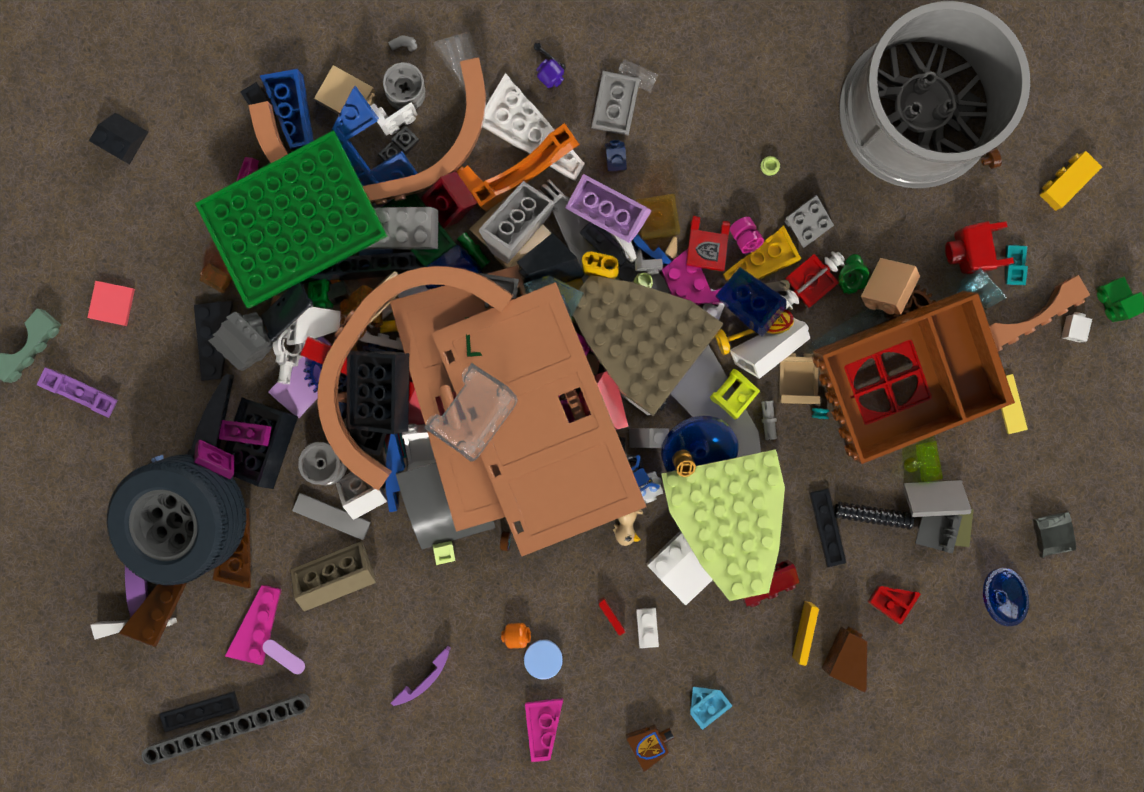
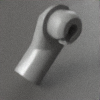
M401 35L388 42L392 51L401 46L407 47L410 52L417 49L416 40L405 35Z

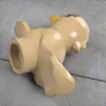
M641 509L618 518L619 526L614 524L615 528L613 531L619 544L627 546L641 540L633 528L637 514H643Z

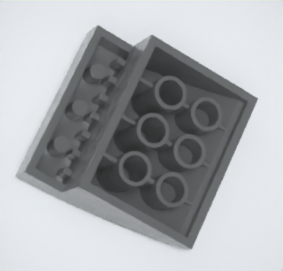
M436 463L396 474L408 516L422 550L433 547L432 545L457 540L496 528L494 521H490L456 532Z

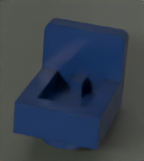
M612 140L606 143L607 170H627L624 142Z

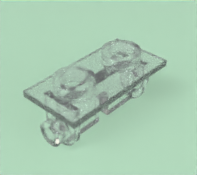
M625 59L620 64L617 73L640 78L639 88L651 92L658 77V74Z

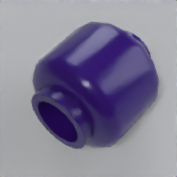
M545 59L536 69L538 72L537 78L547 88H551L554 85L558 87L564 81L562 76L565 70L554 59Z

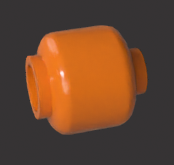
M524 623L507 624L504 631L501 632V640L505 642L509 649L525 648L531 640L530 628Z

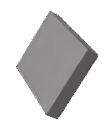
M607 71L602 72L591 128L629 136L640 78Z
M961 480L904 483L903 488L912 517L971 513L972 509Z

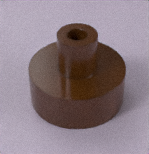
M994 148L987 152L986 157L981 158L982 165L988 164L991 169L1000 167L1002 160L999 151Z

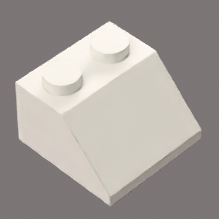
M352 472L336 483L342 506L353 520L387 502L382 487L376 490Z

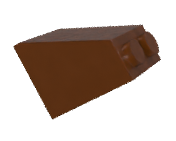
M850 626L847 629L841 627L822 669L829 676L865 693L867 689V641L862 638L863 634Z

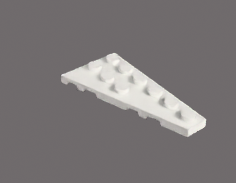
M505 73L486 105L482 127L530 154L554 129ZM571 150L550 167L575 181L585 163Z

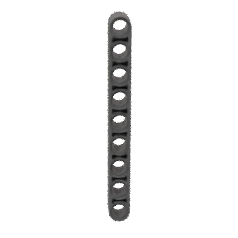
M303 693L155 742L144 749L141 755L144 763L152 765L304 713L308 709L310 698ZM296 700H301L304 703V708L298 707ZM278 706L284 707L286 713L281 714L278 711ZM260 712L267 715V720L261 719ZM243 718L248 720L249 726H244L241 720ZM223 725L229 726V733L223 729ZM205 731L211 733L212 739L206 737ZM187 737L193 740V745L187 742ZM169 743L174 745L175 751L170 750ZM150 750H154L157 756L153 757Z

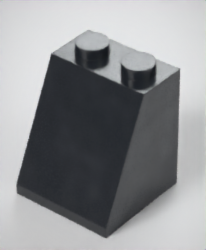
M551 233L517 261L520 267L518 271L524 278L523 281L529 288L533 287L535 290L555 282L557 285L584 276L577 257L554 233Z

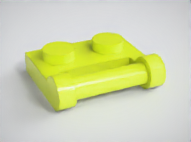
M733 369L729 373L728 379L717 392L712 393L710 399L736 420L760 390L738 370ZM735 381H738L740 385L725 400L722 396Z

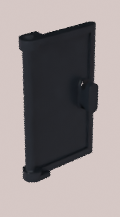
M301 282L290 287L261 315L268 331L267 336L271 342H275L293 322L314 305L312 300L308 298Z

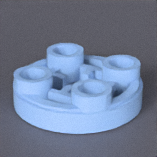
M550 640L535 641L525 652V668L535 678L549 679L555 676L562 666L561 650Z

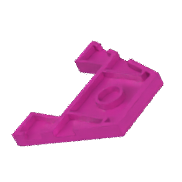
M688 249L662 269V275L671 295L690 300L696 305L709 303L732 304L737 301L730 285L711 291L702 269L686 266Z

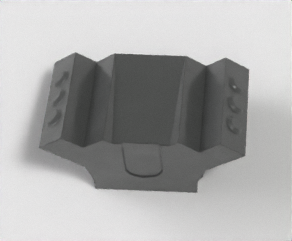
M237 312L230 314L226 317L228 320L221 323L222 325L219 330L212 334L215 337L208 340L217 351L221 352L232 365L241 371L251 367L255 362L261 361L273 347V343L267 336L268 332L263 325V321L257 312L241 315Z

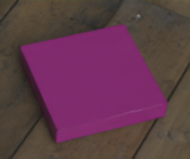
M198 440L195 445L194 463L231 479L234 475V455L202 440Z

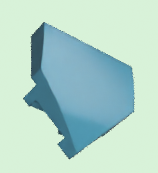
M693 687L690 714L703 730L730 709L732 704L721 690Z

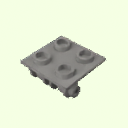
M817 195L801 205L784 220L788 227L791 226L803 248L834 226Z

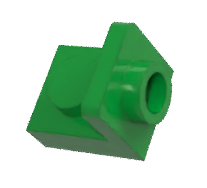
M327 279L309 282L308 298L314 304L312 307L333 308V304L328 299L329 281Z

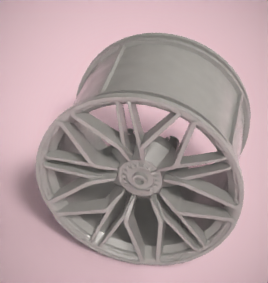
M941 1L911 10L895 21L879 42L859 57L845 79L840 95L839 117L841 129L848 147L856 159L869 172L897 186L929 188L955 180L971 169L984 154L1001 144L1020 122L1026 109L1030 92V71L1025 52L1012 30L997 16L981 7L964 2ZM910 42L934 43L926 66H924ZM903 44L918 75L912 78L900 75L895 47L897 45ZM939 44L943 48L936 72L934 73L930 71V67ZM947 48L955 51L967 61L965 64L941 73ZM888 49L892 76L878 68L883 52ZM972 66L977 75L958 95L954 94L951 86L944 78ZM877 75L895 87L885 86L877 80ZM980 79L987 103L960 100ZM880 98L895 101L896 112L886 116ZM956 104L987 108V112H959ZM960 116H970V118L986 117L980 139H978ZM951 118L960 125L963 134L975 146L973 150L967 151L944 138V125ZM899 119L901 123L895 129L891 123ZM907 128L919 133L918 145L902 135ZM931 136L933 139L935 151H931L929 148ZM941 146L955 153H942Z

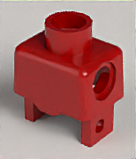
M986 221L957 230L954 234L955 241H949L945 246L948 263H959L960 271L963 274L989 272L997 269V267L1013 264V257L996 259L992 231L1008 227L1007 221L993 224Z

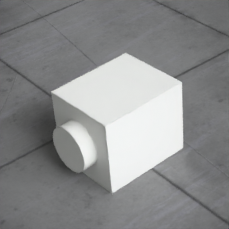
M1078 312L1066 316L1061 338L1079 343L1086 342L1092 319L1086 318V314Z

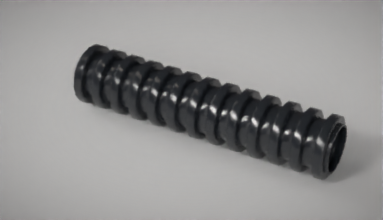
M838 501L835 507V516L838 519L841 517L842 519L847 518L848 520L853 519L854 521L859 520L860 522L865 521L866 523L871 522L872 524L877 523L884 526L889 524L890 527L895 525L896 528L901 527L911 530L914 525V517H912L911 513L907 514V512L901 513V511L895 512V510L890 511L889 509L884 510L877 507L872 509L871 506L866 508L865 505L860 507L859 504L854 506L853 503L848 505V503L844 502L842 504L840 501Z

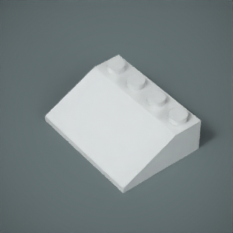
M681 531L646 563L685 605L712 581V578L700 565Z

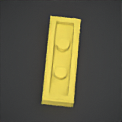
M1006 375L1015 403L1001 408L1007 434L1028 430L1014 375Z

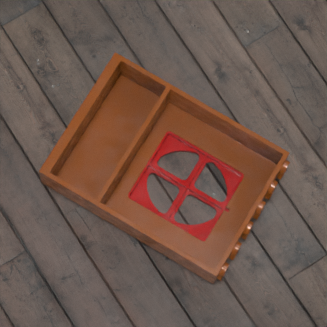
M961 291L813 351L814 357H812L815 367L820 370L819 379L821 384L826 387V399L829 404L832 403L834 409L831 411L833 418L840 425L838 432L841 438L845 439V451L848 456H851L853 460H857L861 464L1015 403L978 293ZM886 352L902 354L911 360L912 367L893 376H888L881 355ZM873 358L880 380L860 389H855L854 379L857 371L864 362ZM916 375L918 382L913 395L906 403L899 406L891 387L892 384ZM879 388H884L890 404V410L884 412L869 410L861 405L859 397Z

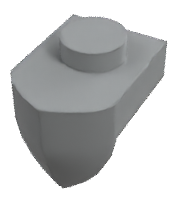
M639 248L636 254L637 258L635 259V271L650 275L662 272V259L643 260L642 251Z

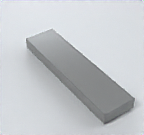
M299 493L292 510L361 540L365 539L371 524L370 521L361 517L353 520L346 511L302 493Z

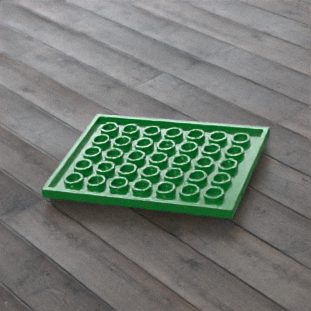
M334 130L195 203L248 309L388 237Z

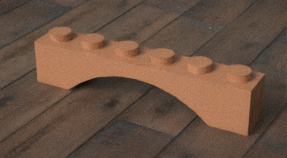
M1073 276L1055 286L1047 304L1030 319L1018 324H989L997 351H1001L1003 349L1002 346L1006 343L1010 345L1018 341V336L1034 332L1037 325L1041 324L1043 326L1052 321L1051 317L1056 314L1061 316L1067 313L1070 306L1074 305L1076 307L1084 303V298L1088 297L1090 293L1080 276Z

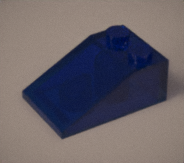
M741 267L716 294L718 300L744 324L762 337L786 309V299Z

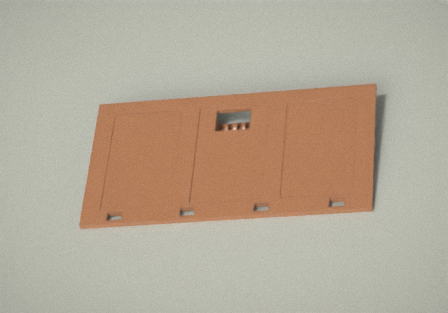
M518 265L488 273L489 275L519 279L518 288L520 289L521 296L526 295L521 274L518 271ZM448 285L390 301L404 353H409L410 374L456 532L504 518L505 514L466 419H459L452 392H455L432 335L435 331L465 320V317H472L489 310L485 308V301L466 290ZM451 350L445 352L449 364L455 361ZM441 396L448 420L446 425L442 423L435 397ZM468 408L472 420L478 418L475 408ZM497 463L491 465L495 477L500 475Z
M556 282L509 301L502 312L491 308L432 333L521 556L647 507ZM466 334L470 335L471 353L481 352L482 356L467 357ZM451 350L455 361L449 364L445 352ZM576 388H581L591 415H585L576 393ZM565 394L575 419L574 422L569 423L558 397L559 395ZM472 407L475 408L478 418L473 420L468 411V408ZM497 463L501 474L495 477L491 465ZM520 520L524 531L518 534L514 522Z

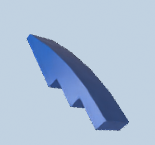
M398 434L390 435L386 455V467L392 471L385 481L389 512L397 511L399 508L396 492L400 491L396 474L399 471H403L406 467Z

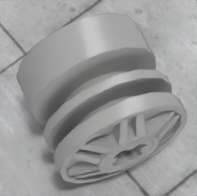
M401 62L392 65L386 71L383 86L389 104L396 110H400L411 102L415 110L420 107L425 99L426 91L424 79L419 69L410 63ZM405 88H408V91H405V93H402V90H405Z

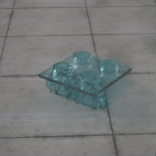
M981 268L959 282L962 286L958 289L957 293L961 291L978 293L984 310L1007 298Z

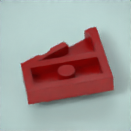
M877 586L868 602L897 624H902L921 594L919 592Z

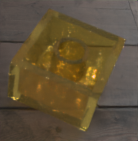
M675 194L636 199V202L651 210L650 215L639 230L643 241L679 235L680 225Z

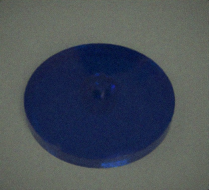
M695 416L680 422L670 430L662 444L661 458L667 472L676 471L672 457L679 450L690 452L695 466L733 459L738 456V439L731 426L722 419L714 416Z

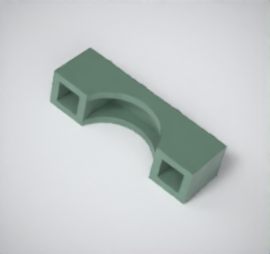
M36 309L24 323L28 331V339L22 350L15 354L0 353V379L3 382H16L22 376V370L34 362V356L47 347V341L59 333L61 324L45 310Z

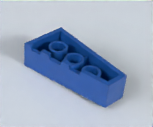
M298 69L260 75L290 148L295 151L314 141L303 74Z

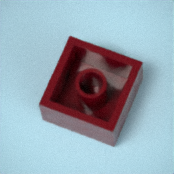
M456 171L440 177L421 197L427 207L438 210V222L443 229L457 224L478 203Z

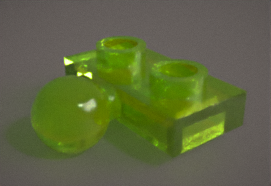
M931 441L915 444L918 460L913 457L905 459L903 463L904 469L912 473L920 468L922 482L943 479L937 442Z

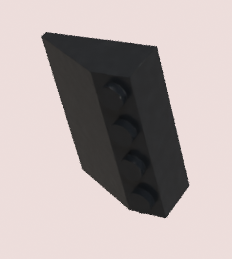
M351 350L347 356L346 428L388 434L407 432L409 417V353Z
M242 397L234 422L270 426L271 433L268 446L234 441L226 442L224 451L234 455L233 476L257 487L274 489L298 416Z

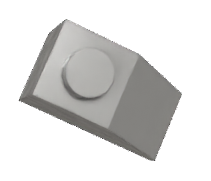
M629 428V448H669V428Z

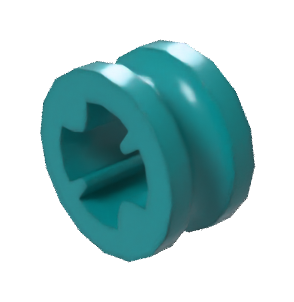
M812 408L814 414L811 415V418L829 419L827 413L830 410Z

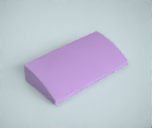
M585 174L582 175L565 207L567 210L628 243L637 235L651 213L649 208Z
M323 336L317 339L323 343L332 346V344ZM303 356L299 359L298 366L292 367L290 384L277 382L268 393L291 413L300 418L318 399V383L323 365Z

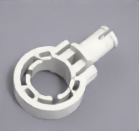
M288 329L273 342L276 362L280 365L277 382L281 384H290L292 367L298 366L299 359L303 357L300 354L305 345V342L295 344V350L289 353L284 347L285 339H282L287 338Z

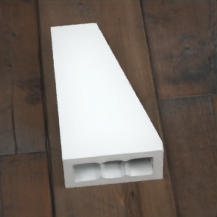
M794 318L792 327L783 333L771 334L764 332L730 350L734 363L760 379L810 339L809 327L804 321Z

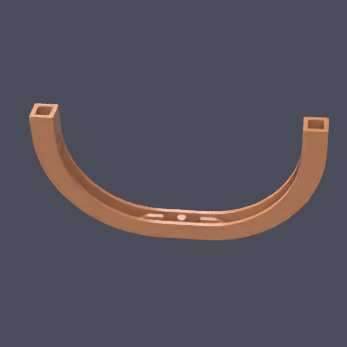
M479 57L460 61L466 90V113L462 129L454 145L441 160L425 171L405 178L363 186L371 203L382 205L386 204L389 199L401 201L405 200L406 196L428 190L440 177L457 171L466 161L478 141L485 118L486 92ZM268 101L249 105L256 137L270 163L288 155L277 130L272 105Z
M450 266L423 267L404 272L385 281L374 289L362 301L356 311L352 310L346 318L348 322L345 327L341 326L336 332L335 337L337 339L325 358L319 377L318 410L320 421L330 446L341 462L352 473L376 490L382 487L392 471L364 452L351 437L343 422L338 402V383L346 357L377 311L391 298L413 287L430 284L457 287L476 295L499 312H502L513 295L487 277L473 271Z

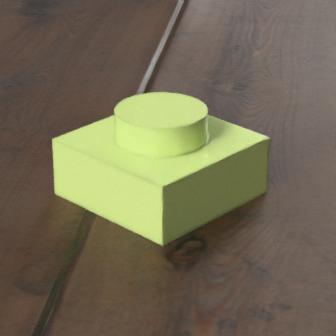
M452 541L432 545L436 565L455 561Z

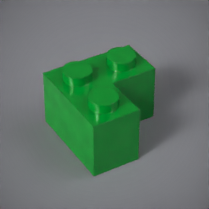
M1125 277L1116 278L1096 288L1098 291L1097 298L1104 304L1106 308L1105 314L1112 322L1128 320L1144 312V296L1142 292L1133 294Z

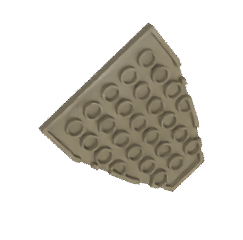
M594 275L589 276L567 304L586 344L597 360L604 366L610 378L614 380L620 392L652 416L656 414L723 326L722 322L690 300L637 283Z

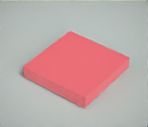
M95 281L87 318L127 326L135 289Z

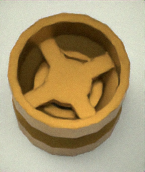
M679 450L673 455L672 461L678 475L687 477L695 472L696 466L690 452Z

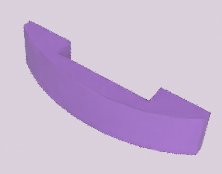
M46 367L37 383L38 386L63 395L110 418L118 401L85 383Z
M125 565L126 598L130 617H132L148 597V587L146 580L136 576Z
M447 646L434 658L433 663L436 665V668L413 691L406 686L392 700L391 704L395 706L406 703L429 688L441 673L448 659L450 647Z

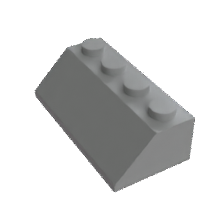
M523 181L479 229L491 253L508 264L547 220L555 202Z

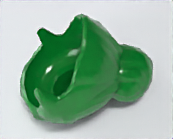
M852 254L846 259V265L838 276L839 286L843 293L852 294L857 292L858 289L862 290L865 288L869 279L868 268L863 264L860 255Z

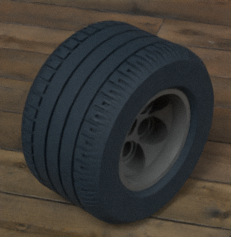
M175 455L137 468L118 484L110 498L106 524L108 536L110 537L109 540H111L110 543L113 545L112 548H114V552H116L120 561L126 565V568H129L136 576L151 583L179 585L193 581L228 560L238 548L246 528V506L238 484L235 483L236 481L233 480V477L231 479L226 478L194 463L195 455ZM159 508L162 509L163 515L160 513ZM181 534L184 535L185 541L182 539Z

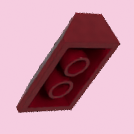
M785 560L776 564L769 593L742 598L744 604L755 607L761 604V600L765 598L773 599L779 595L778 592L783 590L790 591L796 588V584L800 582L794 563Z

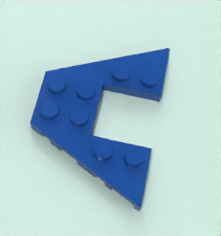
M354 86L331 131L334 130L362 186L418 174L402 151L370 170L348 140L379 119L358 88Z

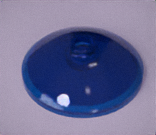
M997 568L991 571L984 581L982 592L986 610L998 624L1007 627L1016 626L1025 619L1029 610L1027 587L1022 578L1009 568Z

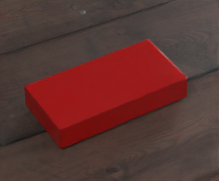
M603 597L598 601V605L617 634L621 636L625 633V629Z

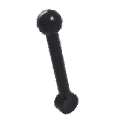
M540 43L534 44L536 51H540L548 59H554L564 70L566 69L565 64L559 63L543 50Z

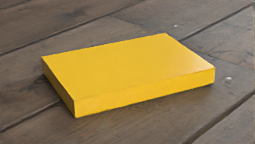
M804 601L792 656L798 664L804 666L808 662L819 611L817 606L807 601Z

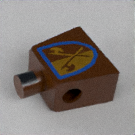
M656 725L626 734V739L644 772L669 753L665 743L675 738L670 728L659 733Z

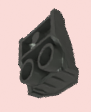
M1069 512L1032 519L1038 538L1037 547L1039 552H1042L1039 553L1040 557L1044 558L1045 556L1076 550V540Z

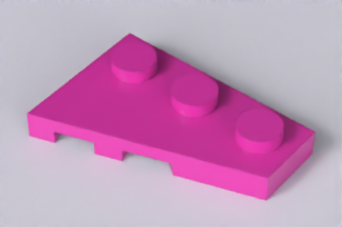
M563 698L525 702L531 762L551 759Z

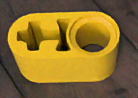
M592 251L586 252L582 256L583 271L586 275L615 279L618 276V260L614 256Z

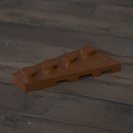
M246 507V528L243 538L232 556L215 568L212 580L251 588L249 508Z
M187 583L179 585L157 584L120 630L119 634L156 648Z

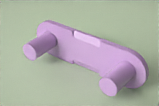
M274 640L264 642L263 651L294 674H300L304 671L305 664L301 659Z

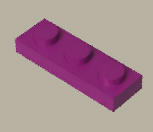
M222 420L219 439L268 446L271 427Z

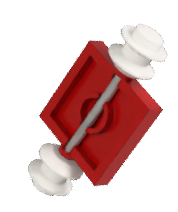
M832 251L831 258H824V265L813 254L784 278V280L790 283V287L794 291L787 290L785 296L779 295L781 306L784 309L789 308L792 310V304H799L798 297H800L805 305L810 308L839 283L830 273V270L838 272L837 267L839 265L844 267V257L839 252L835 253Z

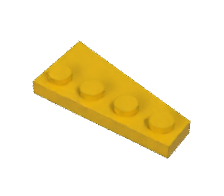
M783 225L775 234L767 238L757 250L748 254L726 271L723 277L727 285H730L734 292L800 261L801 257Z

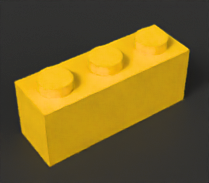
M1087 151L1073 155L1068 160L1070 164L1066 168L1063 166L1055 173L1057 177L1053 181L1049 180L1042 187L1043 191L1040 196L1055 211L1063 208L1102 168Z

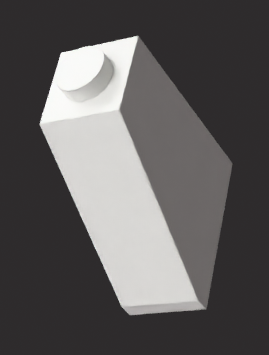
M317 307L308 308L288 327L287 345L304 343L308 336L315 339L338 331L342 322L340 317L341 311Z

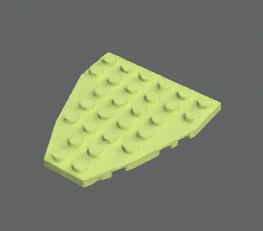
M776 449L696 466L695 472L687 477L678 475L677 471L662 473V481L671 516L684 535L700 565L721 589L727 599L732 601L769 593L779 553L785 492Z

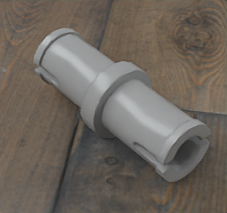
M773 400L761 402L763 412L761 422L764 423L765 440L777 439L775 426L777 417L774 416Z

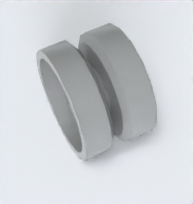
M315 442L310 444L301 452L298 468L306 481L312 484L333 485L344 477L347 467L341 462L329 443Z

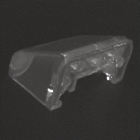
M471 363L462 373L464 387L442 416L439 414L431 416L424 428L464 458L473 462L480 456L514 409L518 398L508 386Z

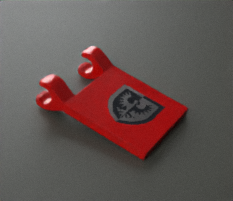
M693 216L690 225L686 266L724 271L730 222L723 221L720 234L699 230L700 217Z

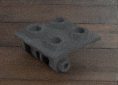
M962 516L922 517L915 544L953 553Z

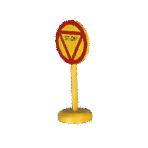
M771 309L760 317V326L729 337L726 336L724 330L720 329L715 338L721 353L726 355L730 352L729 341L760 330L771 334L783 333L792 327L794 317L786 309Z

